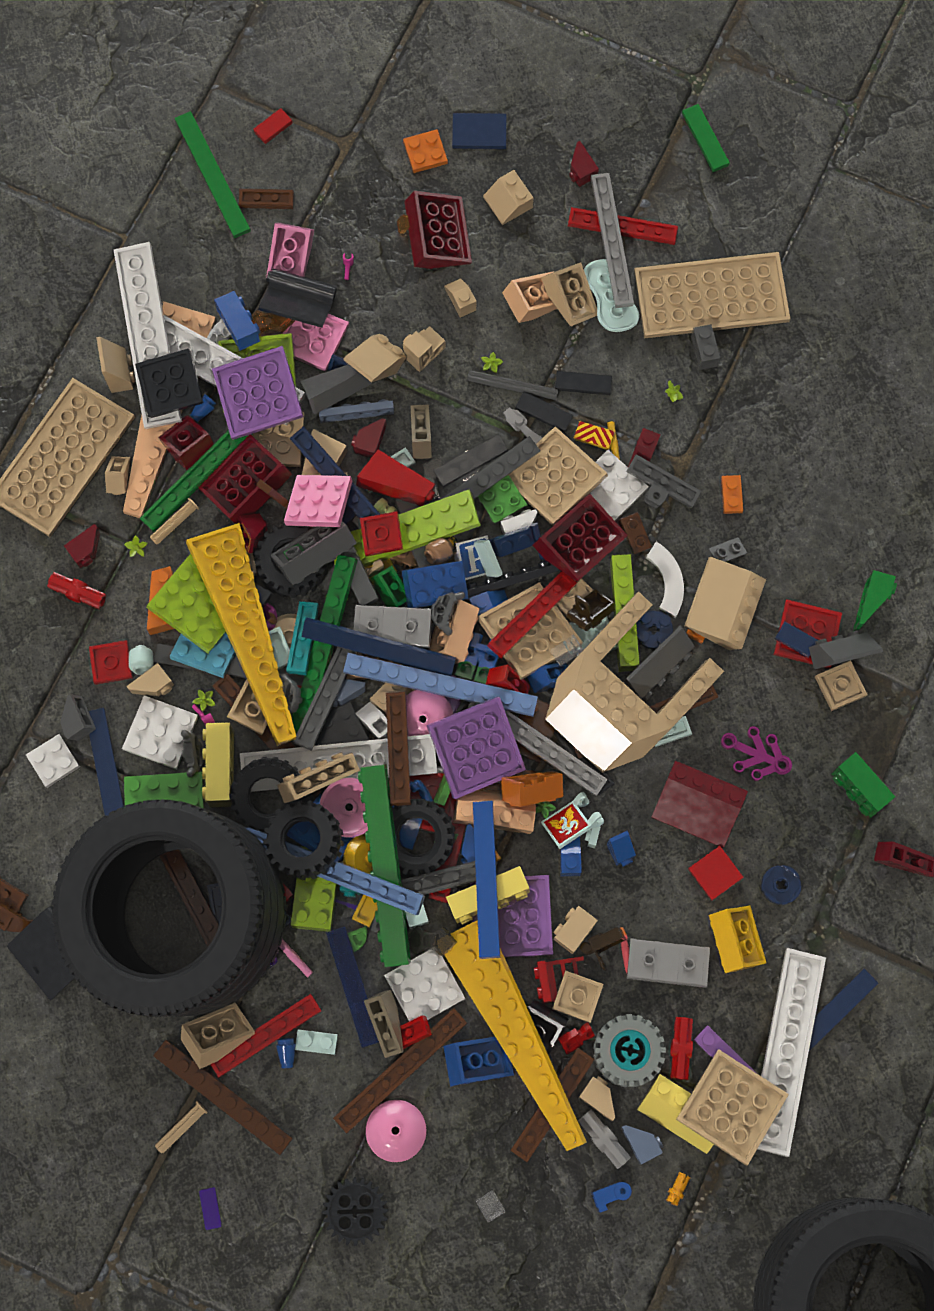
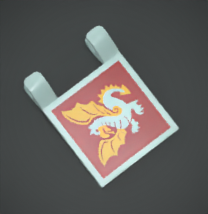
M584 792L579 793L572 802L541 821V824L559 849L591 828L604 824V819L599 812L593 813L587 820L580 811L579 807H584L590 802Z

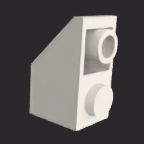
M527 509L521 512V515L505 517L500 524L502 533L506 534L535 523L537 510L531 511V509Z
M371 702L355 713L377 740L388 737L387 718Z

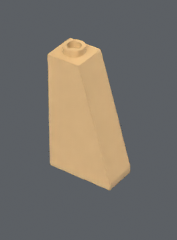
M313 429L311 435L335 463L340 466L347 453V446ZM305 458L302 475H321L309 460Z

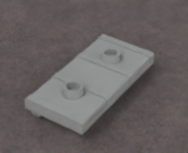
M356 605L354 630L415 647L430 648L432 609Z
M630 938L627 979L706 988L710 947Z

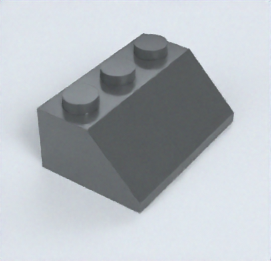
M859 631L847 633L848 637L843 638V635L831 637L832 641L827 642V639L815 641L816 645L809 647L814 669L883 652V649L867 632L859 634Z

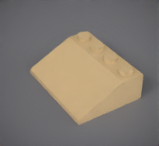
M709 557L684 627L727 650L742 649L766 579L749 570Z

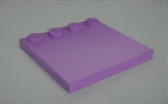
M283 346L212 369L232 440L304 417Z
M498 696L426 725L453 799L460 798L496 783L502 777H510L526 770L503 704Z
M549 875L525 876L530 889V893L527 894L528 897L518 902L514 899L509 902V906L498 909L500 948L505 958L553 955ZM476 882L470 883V887L476 885ZM478 915L472 917V923L478 920Z

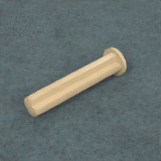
M188 498L189 501L150 536L155 544H159L196 509L199 510V507L190 498Z
M196 1101V1105L155 1144L156 1149L160 1153H164L204 1113H208L200 1102Z

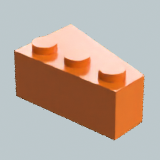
M170 566L152 571L149 602L174 574ZM148 609L147 631L150 635L174 629Z
M549 771L501 778L502 801L510 803V806L523 807L544 801H556L557 798L563 797L562 773Z

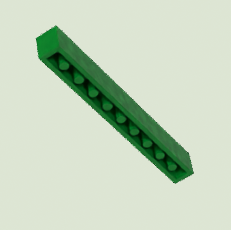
M387 764L361 767V771L358 772V780L363 785V791H361L360 796L361 802L365 803L366 810L363 811V820L368 826L365 837L366 842L370 843L368 861L372 863L373 871H370V874L402 887L393 811L390 804ZM373 898L374 903L377 902L378 908L375 911V919L380 924V930H378L377 934L379 943L382 942L383 950H380L381 962H384L385 967L409 965L411 957L405 911Z

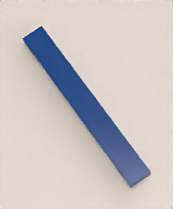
M493 801L473 802L479 958H500Z

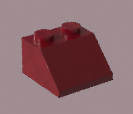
M188 415L182 418V422L176 423L158 437L173 458L186 470L193 466L214 445L209 433Z

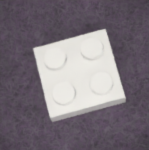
M60 734L26 754L46 788L80 767Z

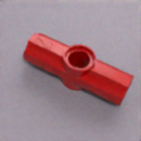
M56 572L48 580V588L64 594L74 602H82L99 610L105 603L107 595L89 587L83 581L75 578L72 580Z
M675 1017L674 1038H672L670 1056L672 1057L670 1078L688 1080L689 1061L693 1050V1041L691 1040L693 1019Z

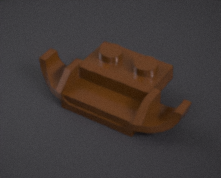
M1 878L0 929L3 931L21 932L33 921L24 918L23 914L20 913L29 895Z

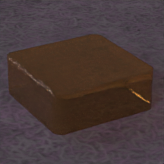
M402 214L397 220L398 232L400 234H404L410 227L408 215Z

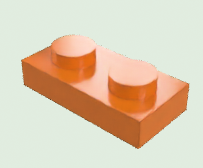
M741 475L722 476L724 514L743 513Z

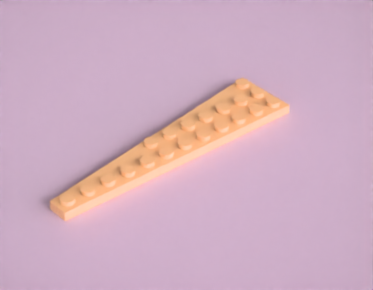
M163 301V315L205 338L208 337L216 322L215 316ZM141 415L124 503V514L137 518L144 514L167 453L166 447L158 437L176 423L145 429Z

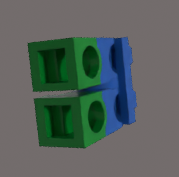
M473 632V638L467 649L468 656L464 662L458 664L455 673L456 677L473 681V676L478 666L474 682L486 684L489 669L497 666L499 656L487 645L481 644L483 635Z

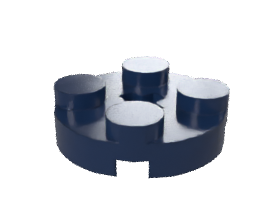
M659 611L646 612L636 622L637 639L642 646L648 649H657L673 633L670 617ZM656 626V628L659 629V632H656L655 635H653L652 631H650L648 628Z
M789 866L771 867L762 877L761 891L771 903L786 905L793 902L801 892L800 877ZM785 881L784 886L786 889L779 890L776 882Z

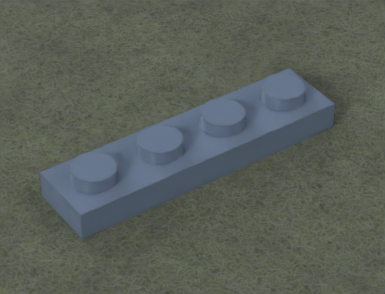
M383 399L376 403L344 404L341 407L334 408L330 406L319 412L320 423L394 414L393 401Z

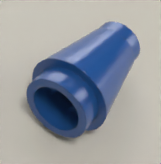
M206 394L202 397L204 403L196 405L190 414L197 422L215 409L216 403Z
M294 1038L278 1039L276 1048L281 1068H292L296 1047Z

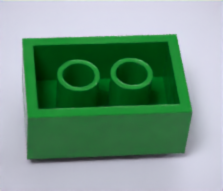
M857 752L851 755L832 773L834 782L838 786H842L847 791L846 795L851 801H856L860 806L859 810L862 814L870 818L896 797Z

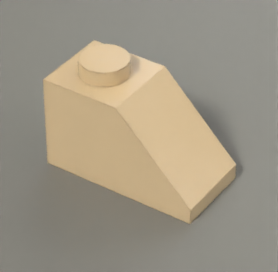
M461 278L444 286L459 317L476 311L477 301L469 286Z
M111 457L105 471L106 493H112L113 495L125 494L129 482L130 457Z
M157 663L130 683L127 688L132 694L159 697L169 693L174 684Z
M599 1076L597 1079L592 1077L578 1098L612 1122L615 1119L610 1088L607 1087L608 1082Z

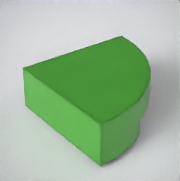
M365 926L347 933L355 953L364 946L367 940V928Z

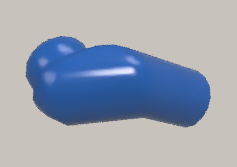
M416 779L410 783V790L412 792L418 791L421 799L433 801L429 790L421 780Z

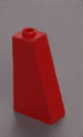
M380 450L376 451L357 476L356 486L419 506H424L427 501L430 502L435 495V484Z

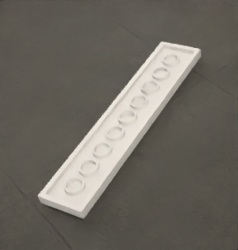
M146 242L114 249L144 428L150 429L182 422L180 410L151 419L148 417L135 366L136 363L170 354L151 243Z
M164 315L170 354L189 348L197 377L217 387L212 369L243 359ZM296 388L298 399L301 404L306 393Z
M430 734L408 736L410 776L438 773L436 750ZM388 739L314 746L312 751L298 747L240 753L241 770L255 759L278 757L279 760L289 761L288 764L292 767L296 766L299 773L300 770L309 766L311 769L315 768V763L326 759L329 762L332 760L331 756L342 752L343 755L353 753L360 771L361 767L387 764L389 778ZM358 772L351 774L345 778L358 779ZM271 778L260 779L253 785L251 792L278 789L277 785L280 782Z
M790 948L785 950L761 1077L789 1095L757 1150L785 1157L790 1155L826 957Z

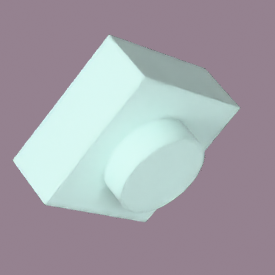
M600 826L593 827L587 831L585 841H588L587 847H596Z

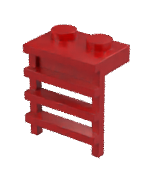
M584 956L550 962L539 961L536 963V967H533L535 979H539L540 987H537L538 999H542V1004L555 1002L557 997L553 965L560 964L563 978L566 971L565 963H572L573 972L578 975L576 962L584 961Z

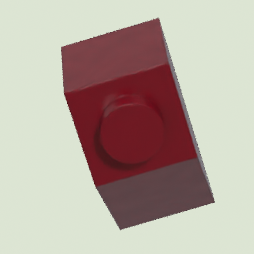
M578 141L573 154L569 176L573 182H576L581 187L591 181V175L598 174L599 168L581 141Z
M382 418L360 429L357 436L354 435L351 446H353L355 454L372 458L376 451L379 450L387 427L386 419Z
M643 428L630 463L636 454L651 462L661 434Z
M260 513L238 516L237 523H240L245 548L249 554L255 551L259 540L262 541L265 532H267V523L263 520Z
M95 524L64 545L79 568L90 565L93 559L96 558L100 531Z

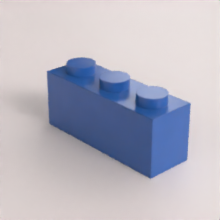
M232 291L214 299L217 312L239 350L260 342L258 335L261 333L257 323L253 324L251 321L253 320L249 310H245V304L241 296L238 297L235 291Z

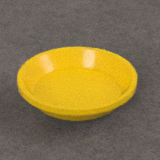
M365 834L351 839L346 846L343 861L345 865L370 874V871H373L372 863L368 861L370 843L366 842Z

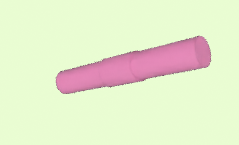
M282 939L281 946H279L280 949L308 978L313 971Z

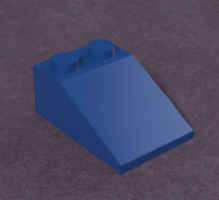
M496 1037L457 1042L443 1046L450 1087L514 1075L512 1063Z

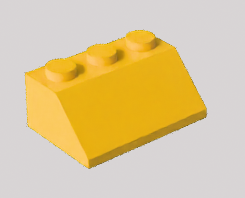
M751 906L725 909L709 915L710 925L714 932L716 946L719 950L721 964L725 973L766 964Z

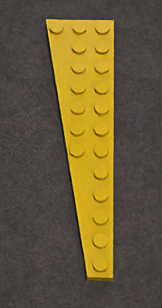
M240 523L187 539L188 549L277 746L295 740L294 725L288 710L287 699L284 696L282 680L279 677L278 665L274 658L269 631L262 605L259 601L258 590L254 583V575L250 568V560L246 553Z
M478 920L437 940L436 943L566 1151L585 1144L587 1141L501 948L500 958H479Z

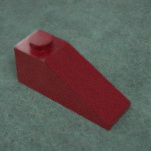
M893 841L877 843L874 861L889 867L934 878V857Z

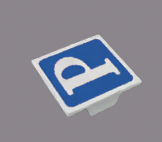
M488 535L456 543L457 553L454 555L455 562L463 561L465 580L486 575L474 542L477 540H487Z

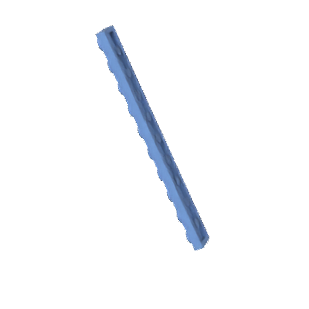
M351 653L347 655L343 670L346 674L476 704L498 696L501 699L504 710L532 717L534 716L538 696Z
M251 827L246 828L264 845L263 840L267 839V834L254 830ZM285 841L287 850L291 855L306 857L313 853ZM334 861L336 864L334 867L330 866L326 869L328 873L317 875L414 915H419L425 898L422 894Z

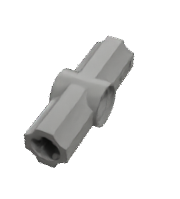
M592 1110L588 1111L578 1120L584 1130L591 1136L592 1142L602 1153H605L617 1169L631 1158L618 1143L614 1133L600 1121Z

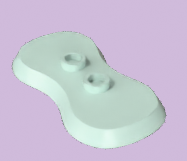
M606 259L595 260L586 265L584 272L589 287L597 300V317L600 324L612 332H622L636 326L639 320V312L635 304L630 307L615 308Z

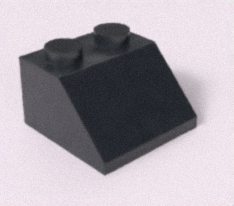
M534 999L527 1009L549 1056L569 1019Z

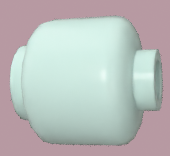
M138 645L129 651V668L135 674L142 675L154 666L153 651L144 645Z

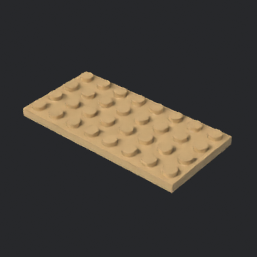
M779 252L634 268L644 338L692 333L694 327L712 324L713 331L790 322Z
M72 378L0 478V507L51 537L135 418L134 414Z

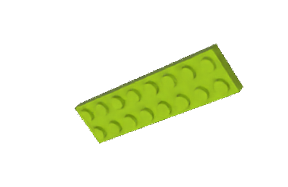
M466 490L399 514L404 550L366 557L361 528L351 531V534L356 541L354 547L363 566L366 567L379 559L381 561L425 546L435 539H445L479 527L481 524L470 490Z

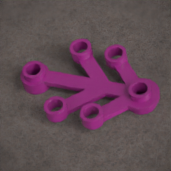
M755 726L748 729L747 735L753 740L756 749L738 742L736 736L732 733H726L721 738V746L724 749L730 750L734 748L752 756V758L745 761H736L733 765L735 773L740 774L744 769L762 762L771 764L761 770L754 769L750 775L753 781H760L762 777L774 772L785 775L792 769L790 758L782 755L777 743L778 739L774 734H769L765 739V743L771 747L774 757L767 754L759 736L760 731ZM750 730H755L757 735H751ZM768 738H774L775 742L769 743ZM725 740H731L732 744L726 745ZM780 762L785 764L784 769L779 767ZM736 764H740L742 766V770H737L735 767ZM754 772H758L760 774V778H755L753 775Z

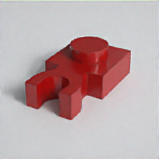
M587 1022L579 1030L574 1028L566 1032L558 1040L567 1055L584 1045L583 1041L591 1039L595 1034Z

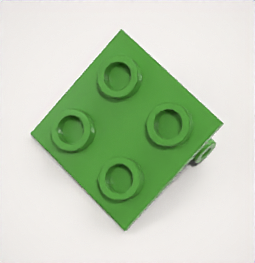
M509 475L478 496L490 515L491 521L494 523L499 522L527 505Z

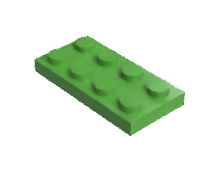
M196 772L191 778L187 776V773L124 777L125 805L137 802L143 803L146 800L165 799L182 801L204 809L202 772Z

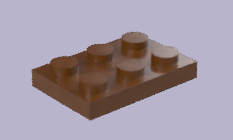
M537 699L534 716L519 714L518 718L551 740L555 728L545 720L550 704ZM516 741L521 756L540 764L542 760L540 757Z

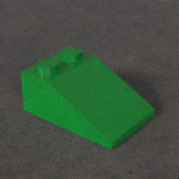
M875 570L872 571L865 582L853 632L859 631L886 600H890L892 594L896 591L897 583H894L896 576Z

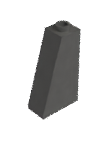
M348 364L302 380L301 384L314 415L371 385L372 382Z

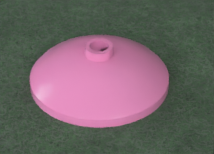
M420 690L412 691L406 695L408 736L427 735L429 731L426 725L453 715L451 704L445 696ZM420 716H426V722H421Z
M343 778L330 784L320 799V805L332 813L339 821V827L343 830L344 834L341 835L342 837H356L368 831L367 823H364L363 811H366L365 803L361 802L360 796L361 791H363V785L356 778ZM346 804H352L353 809L347 811L345 808Z
M403 1100L386 1101L377 1106L370 1114L366 1124V1139L371 1150L381 1159L390 1162L406 1161L415 1156L422 1148L426 1139V1123L421 1112L411 1103ZM393 1127L399 1128L400 1131L397 1135L392 1133Z

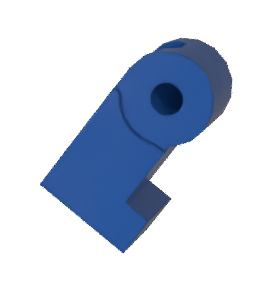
M618 1182L591 1192L600 1213L608 1210L606 1204L610 1202L627 1200L631 1196L632 1191L629 1184Z

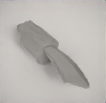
M509 407L503 412L506 421L515 431L521 430L526 437L530 436L535 444L543 438L526 426L527 419L518 410Z

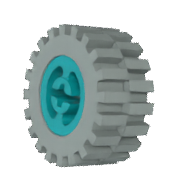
M632 1014L615 1017L601 1028L593 1045V1057L598 1071H601L605 1079L621 1087H637L651 1081L660 1072L661 1066L665 1061L664 1053H666V1047L663 1044L665 1042L664 1038L659 1033L660 1030L652 1025L653 1022L645 1020L639 1015L632 1016ZM626 1036L629 1039L621 1046L622 1048H628L631 1045L632 1050L639 1051V1046L635 1043V1039L642 1043L644 1055L638 1064H631V1060L635 1059L638 1054L632 1053L628 1056V1053L623 1050L620 1051V1055L624 1059V1063L619 1061L615 1053V1047L620 1038Z

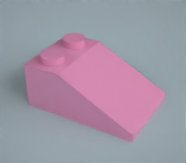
M275 223L267 274L268 271H272L274 268L304 277L312 247L314 229Z

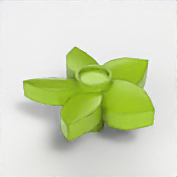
M494 352L490 354L489 358L481 357L482 361L486 363L483 371L491 368L492 372L497 373V366L503 363L501 359L496 358Z
M668 381L669 388L665 392L670 396L671 401L683 399L681 392H679L680 385L673 386L672 382Z
M136 535L132 541L124 544L128 549H131L130 557L136 553L144 556L142 548L146 547L147 542L139 543L140 540Z
M198 690L199 698L193 700V704H200L202 712L205 711L207 705L215 706L214 701L211 699L213 691H208L204 694L203 691Z

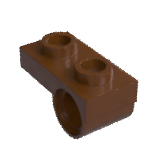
M638 512L619 519V526L628 535L626 538L633 554L652 547Z

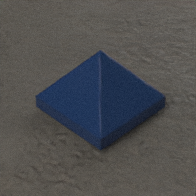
M332 354L327 370L331 371L346 366L348 363L343 358Z

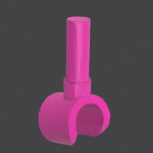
M343 254L345 280H349L350 266L354 264L353 254L351 259H346V254Z
M196 704L192 706L205 726L206 723H215L211 713L204 715Z

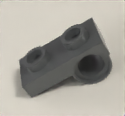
M738 537L711 547L705 552L707 559L713 557L727 563L744 557L747 554Z

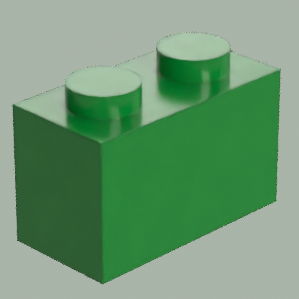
M393 566L370 578L386 607H398L406 602L404 584Z

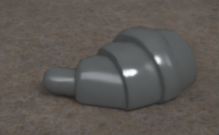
M451 592L439 596L432 605L431 620L448 636L452 634L449 621L453 616L455 604L458 603V600L465 597L464 592Z
M282 674L283 692L287 699L288 710L292 715L294 712H297L299 704L302 703L301 688L287 674Z
M182 730V756L185 758V763H187V776L191 778L200 770L204 762L202 756L204 747L201 738L193 732Z

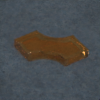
M259 310L252 314L253 320H251L253 324L257 323L261 333L275 330L281 334L295 322V320L271 313H262Z

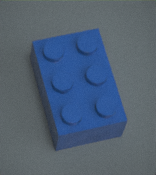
M463 561L402 570L408 608L433 605L439 596L451 592H464L465 597L461 600L469 599Z

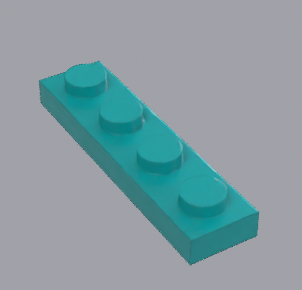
M299 601L286 669L288 674L307 675L313 640L302 637V631L306 617L317 620L318 603Z

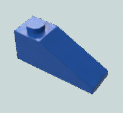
M580 836L560 849L561 876L581 875Z

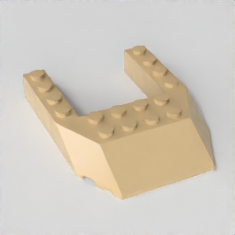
M639 591L557 678L545 718L551 726L602 773L643 758L724 672L711 658L707 659L657 714L612 673L601 660L653 605Z

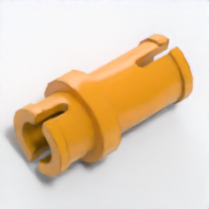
M678 1172L673 1187L668 1190L669 1195L666 1201L678 1206L680 1199L684 1198V1190L691 1178L686 1176V1174Z

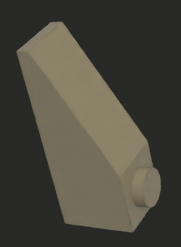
M410 405L413 459L432 458L429 405Z
M391 989L364 1000L384 1057L387 1058L404 1052L398 1008Z

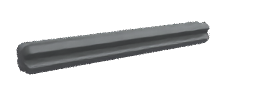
M470 370L468 373V381L521 393L526 392L530 395L556 400L558 390L550 387Z

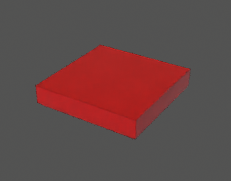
M397 511L360 518L366 557L404 550Z
M127 640L89 646L93 682L95 685L133 679L132 671L129 668V646Z
M718 846L688 868L711 901L744 878L721 846Z

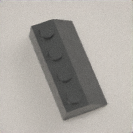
M342 521L340 527L314 526L271 554V557L287 580L294 585L302 582L309 574L319 571L326 563L334 561L341 553L349 551L356 544V541L347 525ZM299 543L305 551L302 552L298 546L294 545Z
M679 626L626 678L624 684L641 700L647 701L654 694L652 691L656 687L660 688L667 681L666 677L670 673L674 675L679 670V664L683 660L687 662L694 653L692 651L695 646L684 629Z

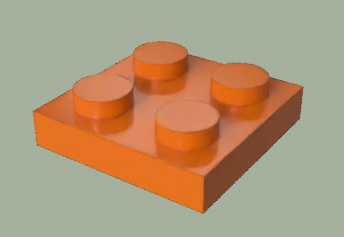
M437 129L403 139L413 173L448 164Z

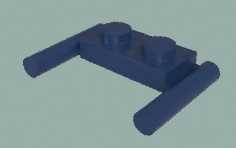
M532 523L530 526L487 540L490 541L496 558L497 556L500 558L531 547L541 537L538 523ZM538 552L540 560H544V558Z

